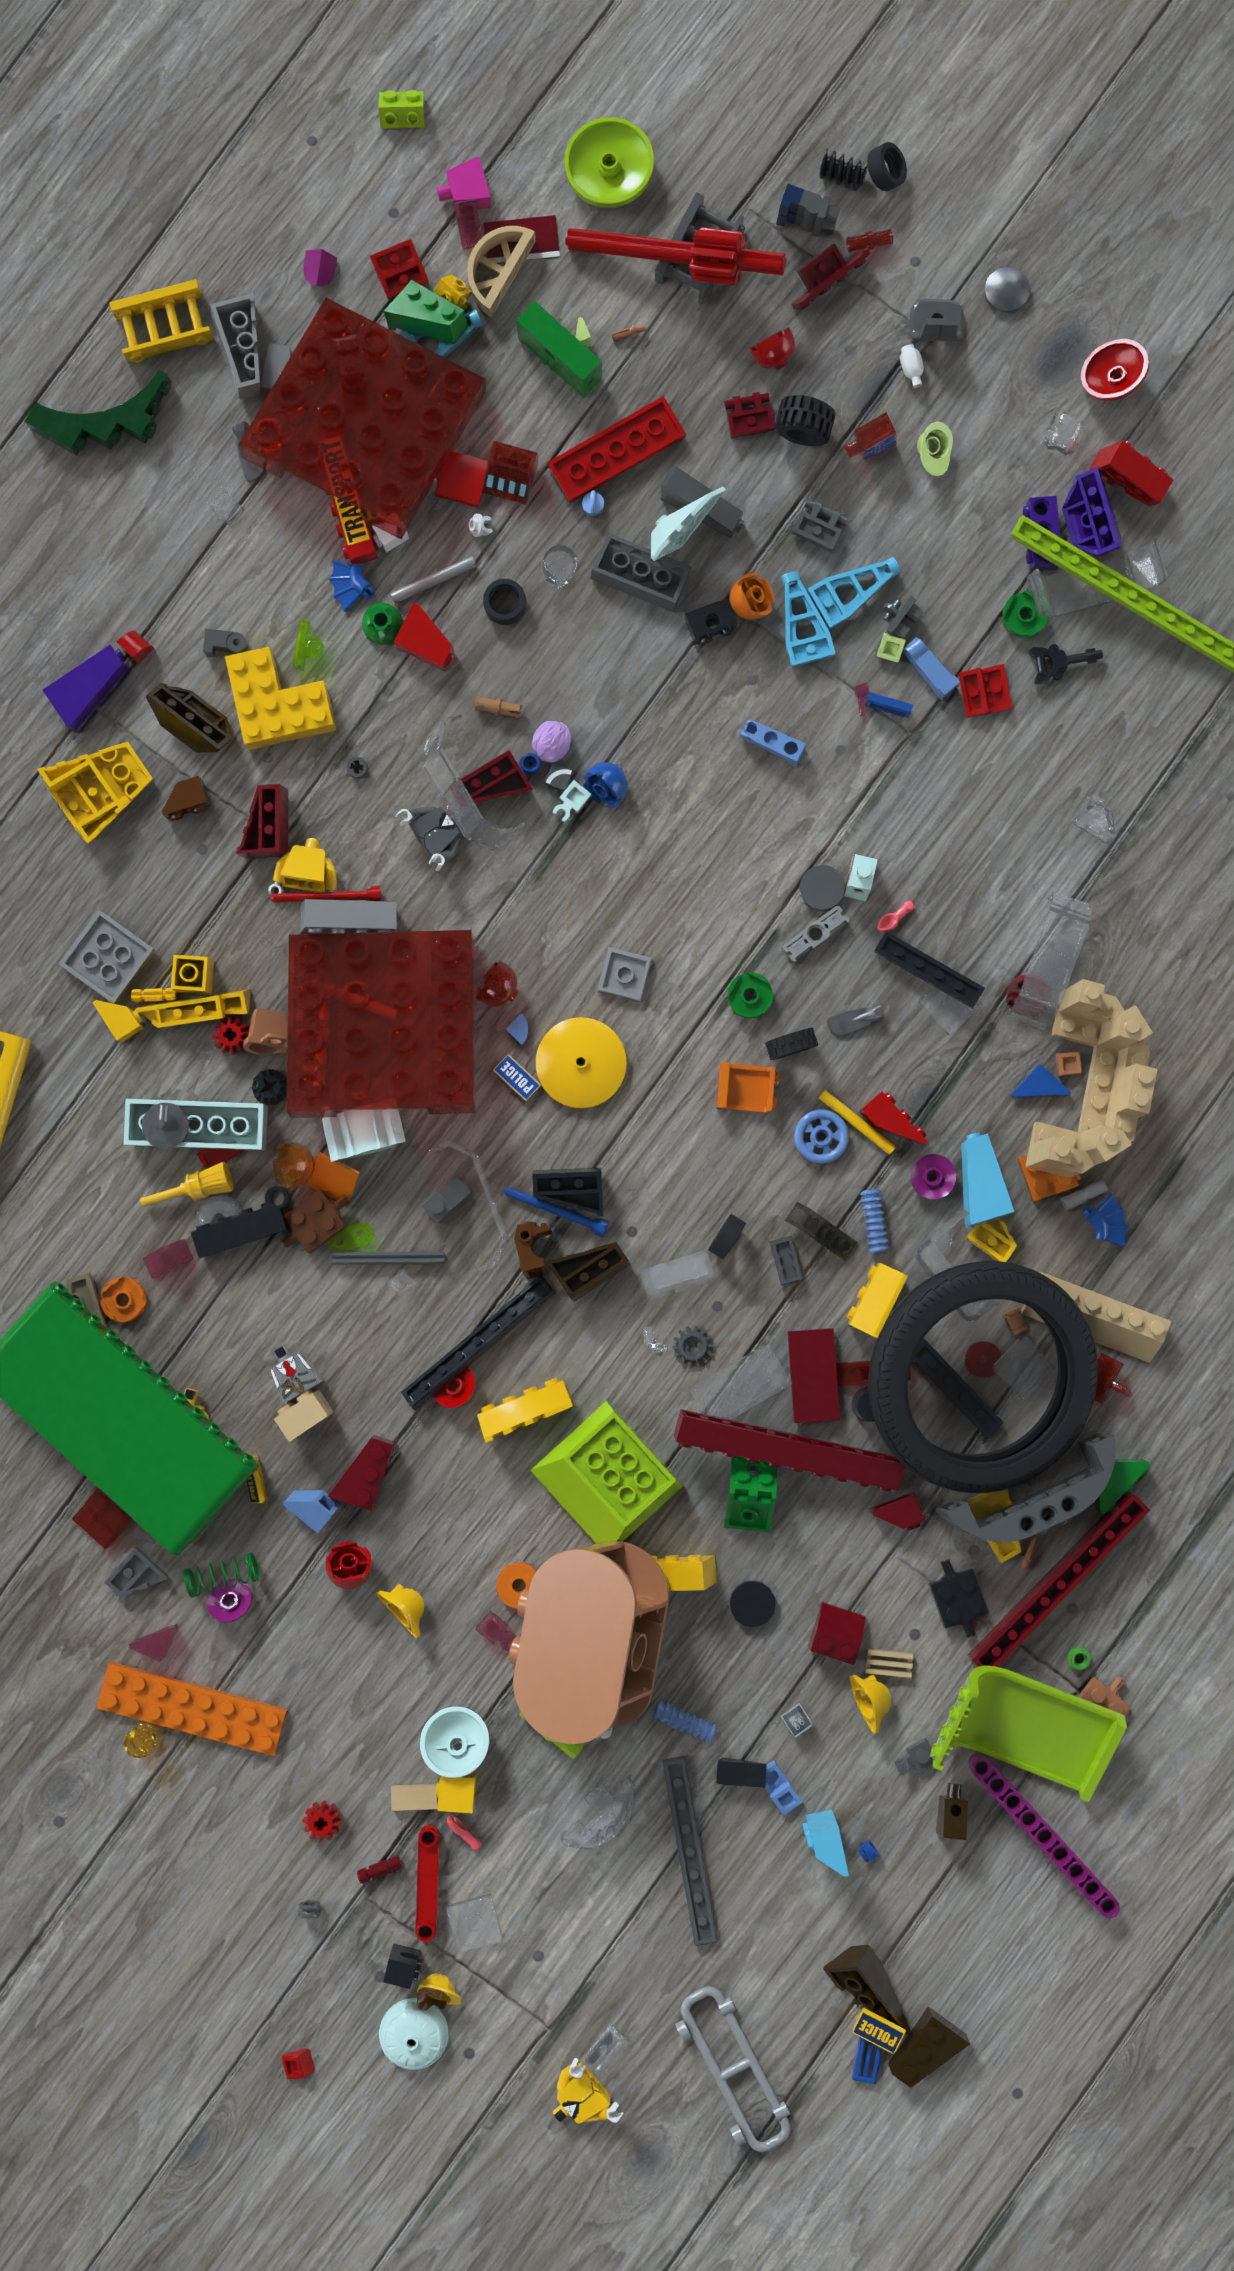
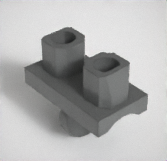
M911 596L900 611L898 608L901 606V602L898 600L893 605L886 603L883 606L886 612L883 619L889 622L891 618H894L885 633L903 639L907 636L911 629L902 623L904 618L906 617L916 624L923 614V611L915 605L916 599Z

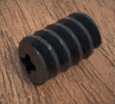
M827 148L820 167V179L823 180L828 174L829 182H832L836 177L837 185H840L845 180V188H849L853 183V190L857 191L864 183L868 167L866 165L862 168V160L853 165V157H850L846 163L845 154L836 159V151L829 157Z

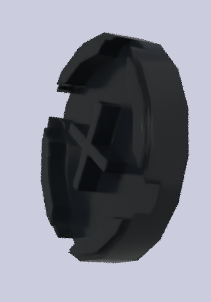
M754 1580L744 1581L737 1585L731 1593V1613L744 1626H762L774 1614L776 1606L774 1594L763 1582Z

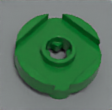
M1031 591L1014 594L1008 599L1003 608V626L1014 636L1032 638L1044 628L1048 621L1049 613L1044 599ZM1025 609L1028 610V615L1031 616V618H1026L1025 620L1022 619L1021 615L1019 614L1020 611L1024 612Z
M754 972L737 976L731 982L727 992L729 1006L737 1015L744 1018H757L769 1009L773 1000V992L768 980ZM751 989L754 990L756 999L745 1000L744 992H749Z

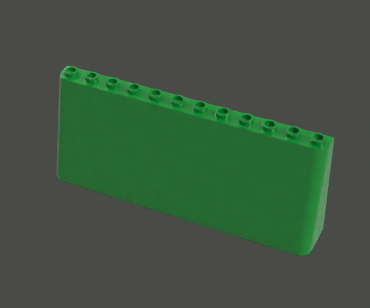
M56 1281L50 1283L0 1339V1398L166 1550L174 1555H180L194 1542L259 1467L252 1455L241 1450L238 1443L234 1439L228 1438L222 1432L219 1425L209 1421L200 1408L194 1407L187 1401L188 1399L185 1394L176 1391L166 1377L154 1371L153 1366L148 1361L142 1360L136 1354L133 1347L122 1342L114 1330L108 1329L102 1323L99 1316L89 1312L85 1308V1304L81 1300L74 1298L68 1292L66 1286Z

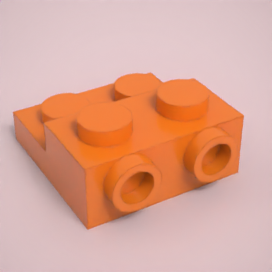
M1028 1155L1017 1159L1033 1202L1079 1186L1077 1181L1081 1180L1080 1174L1066 1178L1025 1167Z

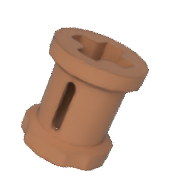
M1020 1306L1002 1314V1317L1007 1319L1012 1331L1010 1333L1012 1336L1030 1328L1029 1323L1025 1322L1020 1312L1022 1310Z

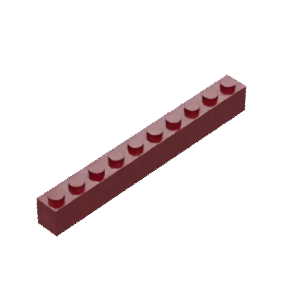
M680 1409L674 1431L675 1441L678 1445L685 1448L695 1446L708 1453L718 1451L731 1458L741 1456L745 1457L747 1461L754 1463L764 1461L768 1465L777 1468L781 1467V1465L787 1466L795 1472H803L805 1470L818 1477L828 1475L841 1482L851 1480L860 1486L868 1487L873 1485L886 1492H890L891 1489L899 1490L905 1466L895 1456Z
M1132 1492L1126 1496L1122 1495L1117 1501V1506L1111 1512H1106L967 1654L978 1667H998L1145 1517L1150 1509Z

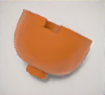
M749 572L739 578L733 584L730 591L729 599L733 610L739 617L745 620H757L772 612L773 608L771 609V605L775 602L770 584L765 578L761 580L757 577L758 574L755 572Z

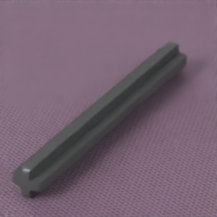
M334 1252L332 1254V1263L334 1265L444 1264L445 1252Z

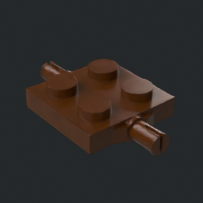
M320 1189L285 1214L284 1217L292 1230V1234L282 1240L285 1243V1247L288 1248L298 1240L302 1243L307 1253L311 1254L347 1228L339 1210L350 1203L347 1200L348 1198L343 1195L336 1202H332L325 1192Z

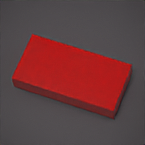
M204 1148L196 1153L205 1169H208L221 1162L226 1163L245 1150Z

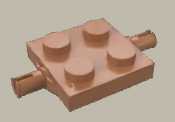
M1117 1676L1110 1687L1093 1677L1077 1696L1123 1715L1131 1708L1117 1693L1126 1683L1119 1676Z

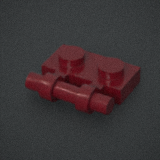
M756 392L752 393V396L742 398L734 396L731 400L724 401L725 410L734 409L735 411L727 414L731 439L775 431L772 406L762 407V403L770 402L769 393L760 394ZM754 405L755 409L742 410V407Z

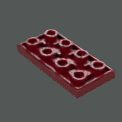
M834 1328L787 1331L794 1423L840 1420Z

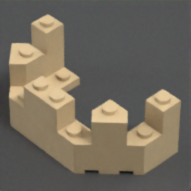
M1082 979L1059 994L1051 1036L1092 1046L1094 1049L1078 1131L1075 1132L1035 1122L1025 1166L1027 1168L1066 1178L1082 1174L1091 1167L1106 1162L1131 1146V1142L1135 1138L1138 1118L1150 1113L1158 1069L1148 1067L1151 1052L1143 1039L1153 1032L1136 1005L1124 1010L1116 996L1103 993L1105 987L1103 984Z

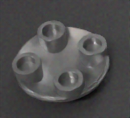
M1003 267L994 271L988 277L985 285V300L996 309L1007 311L1008 313H1014L1022 307L1030 293V285L1026 276L1021 271L1011 267Z

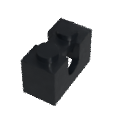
M728 598L685 613V622L694 645L710 643L713 640L712 637L721 634V637L729 636L734 633L737 627V621ZM714 620L718 625L715 628H709L706 622Z
M393 1944L383 1982L410 1989L412 1981L417 1982L423 1961V1959H419L420 1950Z

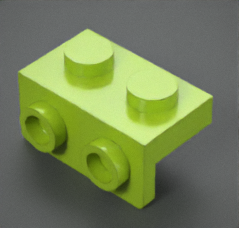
M388 90L379 92L380 127L382 129L424 128V91L409 90L407 92H395Z

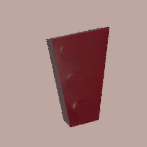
M376 1435L372 1436L328 1497L372 1511L375 1508L396 1442Z

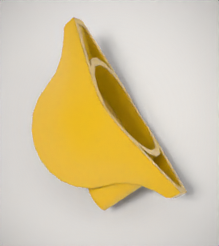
M400 1584L391 1592L378 1591L376 1595L417 1639L420 1636L419 1622L425 1608L421 1595L413 1589H404Z
M851 1675L849 1678L857 1706L871 1732L877 1734L880 1731L883 1717L891 1707V1694L888 1688L881 1682H878L874 1675L864 1679L857 1675Z

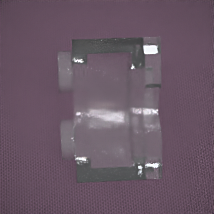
M214 1194L208 1197L198 1208L195 1217L196 1227L212 1222L216 1213H221L226 1218L241 1213L243 1208L232 1195Z

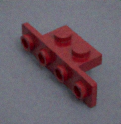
M831 244L797 271L808 292L791 304L792 307L805 309L814 302L813 298L815 296L827 293L831 289L830 285L835 281L840 282L849 275L848 271L853 267L857 269L866 262L865 258L871 254L870 251L862 250L845 262L836 244Z

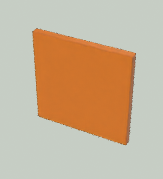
M319 1152L307 1186L317 1191L321 1189L327 1196L335 1200H339L345 1195L348 1198L347 1200L350 1201L360 1172L339 1161L331 1162L329 1156Z

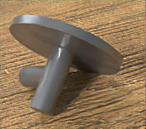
M159 1103L152 1106L146 1112L142 1122L143 1134L147 1141L163 1149L179 1145L185 1139L189 1129V1122L185 1112L179 1106L172 1103Z

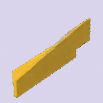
M246 989L135 1008V1011L152 1021V1024L157 1028L224 1018L225 1014H248L251 991Z

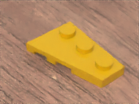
M1008 1489L980 1493L966 1501L976 1520L1012 1504ZM987 1540L1000 1563L1021 1552L1019 1540L1011 1542Z

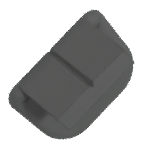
M921 299L917 301L910 311L911 338L920 341H960L963 338L964 322L962 307L956 301L949 299ZM934 314H940L943 318H931V317H932Z

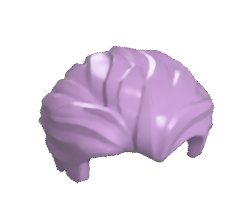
M546 721L539 726L533 736L532 748L537 752L540 760L554 763L565 756L569 751L571 743L569 728L564 723L557 721Z

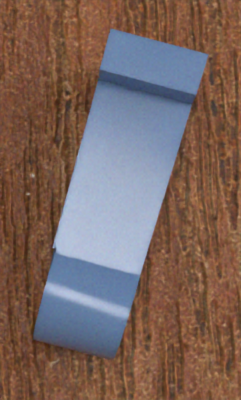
M916 637L903 648L906 658L941 701L957 688L960 681L955 675L952 676L919 638Z
M747 720L740 734V737L745 741L788 761V764L797 767L806 749V743L753 720Z

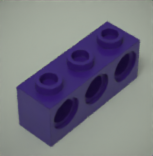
M1057 496L1030 497L1026 505L1023 506L1022 514L1060 537ZM1035 508L1042 509L1045 515H1038L1035 512ZM1032 550L1026 551V563L1030 564V571L1057 570L1059 568L1052 562L1041 559Z

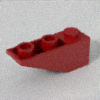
M882 1091L879 1092L859 1110L873 1127L921 1145L928 1143L925 1139L926 1133L919 1126L915 1128L910 1122L912 1118L904 1109L900 1111L894 1105L896 1100L888 1092L885 1094Z

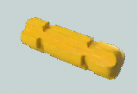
M162 988L144 989V991L133 989L131 991V999L134 1002H142L143 1000L146 1002L164 1001V999L175 1001L177 998V992L171 988H166L165 990Z

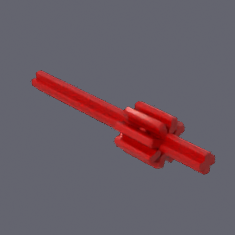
M703 227L696 231L693 237L694 243L569 228L568 236L565 238L568 250L689 264L690 273H692L694 281L735 286L737 282H740L742 271L783 276L787 261L785 253L746 249V241H744V234L742 232Z

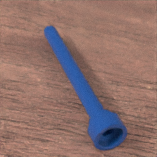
M510 1187L504 1190L506 1196L588 1227L594 1232V1235L601 1238L604 1237L609 1224L608 1220L587 1218Z

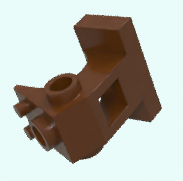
M529 1221L517 1224L514 1241L521 1270L526 1280L548 1274L543 1258L533 1254V1245L536 1240L553 1234L547 1223H541V1226H537V1223Z

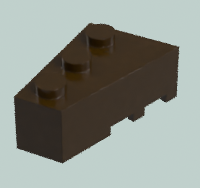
M928 2006L889 2061L888 2065L891 2074L912 2088L969 2046L970 2042L966 2033Z

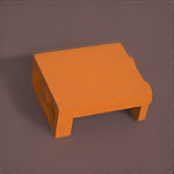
M721 1062L716 1109L771 1113L772 1108L776 1109L777 1095H773L774 1086H778L779 1072H775L776 1067Z

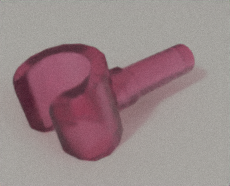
M867 683L856 686L854 690L858 698L859 716H865L863 696L869 695Z

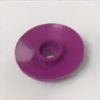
M928 1154L922 1156L914 1163L911 1169L910 1180L914 1190L920 1196L935 1200L947 1196L952 1191L956 1183V1171L953 1164L946 1157L939 1154ZM929 1173H934L936 1175V1179L934 1181H930L928 1179Z
M228 1579L232 1585L235 1584V1579ZM237 1580L235 1587H231L226 1581L223 1590H219L215 1586L207 1598V1610L210 1616L222 1623H230L240 1619L251 1606V1590L247 1584L242 1583L240 1580ZM224 1581L217 1584L219 1588L223 1587Z

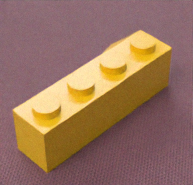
M557 1377L544 1382L545 1387L537 1389L536 1386H533L523 1391L525 1395L516 1398L514 1394L502 1399L503 1403L494 1406V1403L481 1407L482 1412L478 1413L477 1416L485 1442L494 1440L493 1437L497 1435L509 1434L516 1430L517 1427L528 1426L542 1417L547 1418L573 1407L574 1404L564 1379L558 1381Z

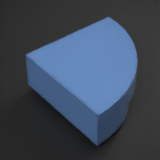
M522 1013L506 1028L521 1045L525 1043L528 1036V1023Z

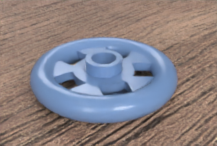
M819 1109L807 1113L799 1120L795 1128L794 1140L799 1153L805 1159L817 1164H826L835 1161L844 1153L848 1145L849 1133L845 1122L839 1115L829 1110ZM820 1119L822 1125L813 1128L811 1121ZM831 1122L838 1128L834 1133L827 1127ZM810 1132L811 1142L804 1143V1133ZM822 1132L825 1134L824 1141L818 1140V1133ZM833 1139L839 1142L834 1150L828 1147ZM814 1146L823 1148L822 1155L813 1153Z

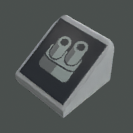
M800 1703L781 1715L794 1738L814 1725Z

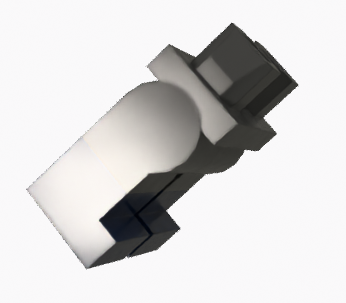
M787 184L780 204L776 225L785 227L786 222L801 226L806 232H813L812 235L819 237L821 231L832 235L840 208L829 205L830 197L824 196L822 199L818 194Z

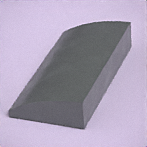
M608 533L592 568L590 579L674 612L692 567L667 556L653 561L651 550Z

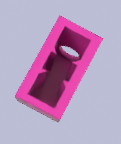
M479 157L449 169L446 172L448 185L436 188L439 201L453 199L456 211L492 207Z

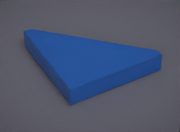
M1038 1064L1011 1093V1096L1069 1095L1071 1091L1046 1068Z

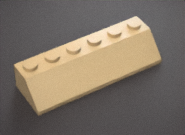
M1039 1272L1057 1283L1075 1301L1085 1316L1096 1343L1148 1363L1152 1361L1164 1343L1171 1324L1170 1320ZM1026 1305L1023 1306L1022 1315L1045 1323L1032 1308Z

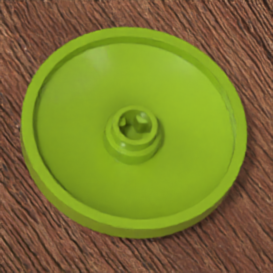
M617 117L598 118L583 125L570 139L564 157L565 173L570 187L583 201L602 208L624 206L637 199L646 190L651 181L654 171L652 145L646 134L634 123Z

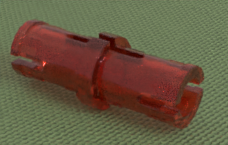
M888 229L873 233L872 231H866L863 235L847 237L846 246L849 245L847 250L848 252L866 248L873 250L876 246L893 244V235L890 236L892 230Z

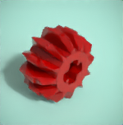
M228 1016L227 1023L223 1019L219 1020L222 1027L214 1026L213 1028L219 1032L212 1035V1039L219 1040L215 1047H222V1053L224 1054L230 1049L231 1055H236V1048L240 1052H244L242 1044L249 1033L244 1031L248 1029L249 1025L247 1023L241 1025V1018H237L234 1022L231 1016ZM230 1031L237 1034L236 1038L233 1037V1041L227 1038V1035L231 1034Z
M326 1800L322 1801L321 1807L317 1802H314L312 1808L306 1809L305 1813L307 1816L302 1819L303 1823L308 1824L304 1827V1832L311 1831L310 1839L317 1835L319 1842L323 1841L324 1836L327 1840H331L332 1834L339 1833L337 1826L342 1824V1820L337 1818L341 1814L340 1810L333 1811L334 1803L330 1807H326ZM320 1817L325 1818V1825L320 1824L321 1820L318 1821Z

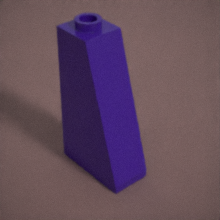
M108 645L43 689V692L59 716L72 732L80 727L128 669L124 664L127 659L119 648L115 650L111 645Z

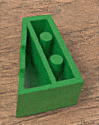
M413 280L407 284L384 310L388 328L396 331V328L408 331V334H425L430 339L455 344L468 329L464 309Z

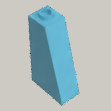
M979 1132L966 1136L967 1140L961 1144L964 1221L966 1228L1008 1216L1015 1212L989 1135H980Z

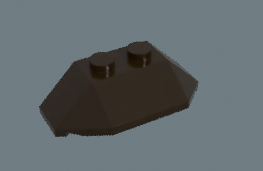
M160 683L146 695V699L160 726L194 752H219L232 740L233 736L227 717L193 691Z

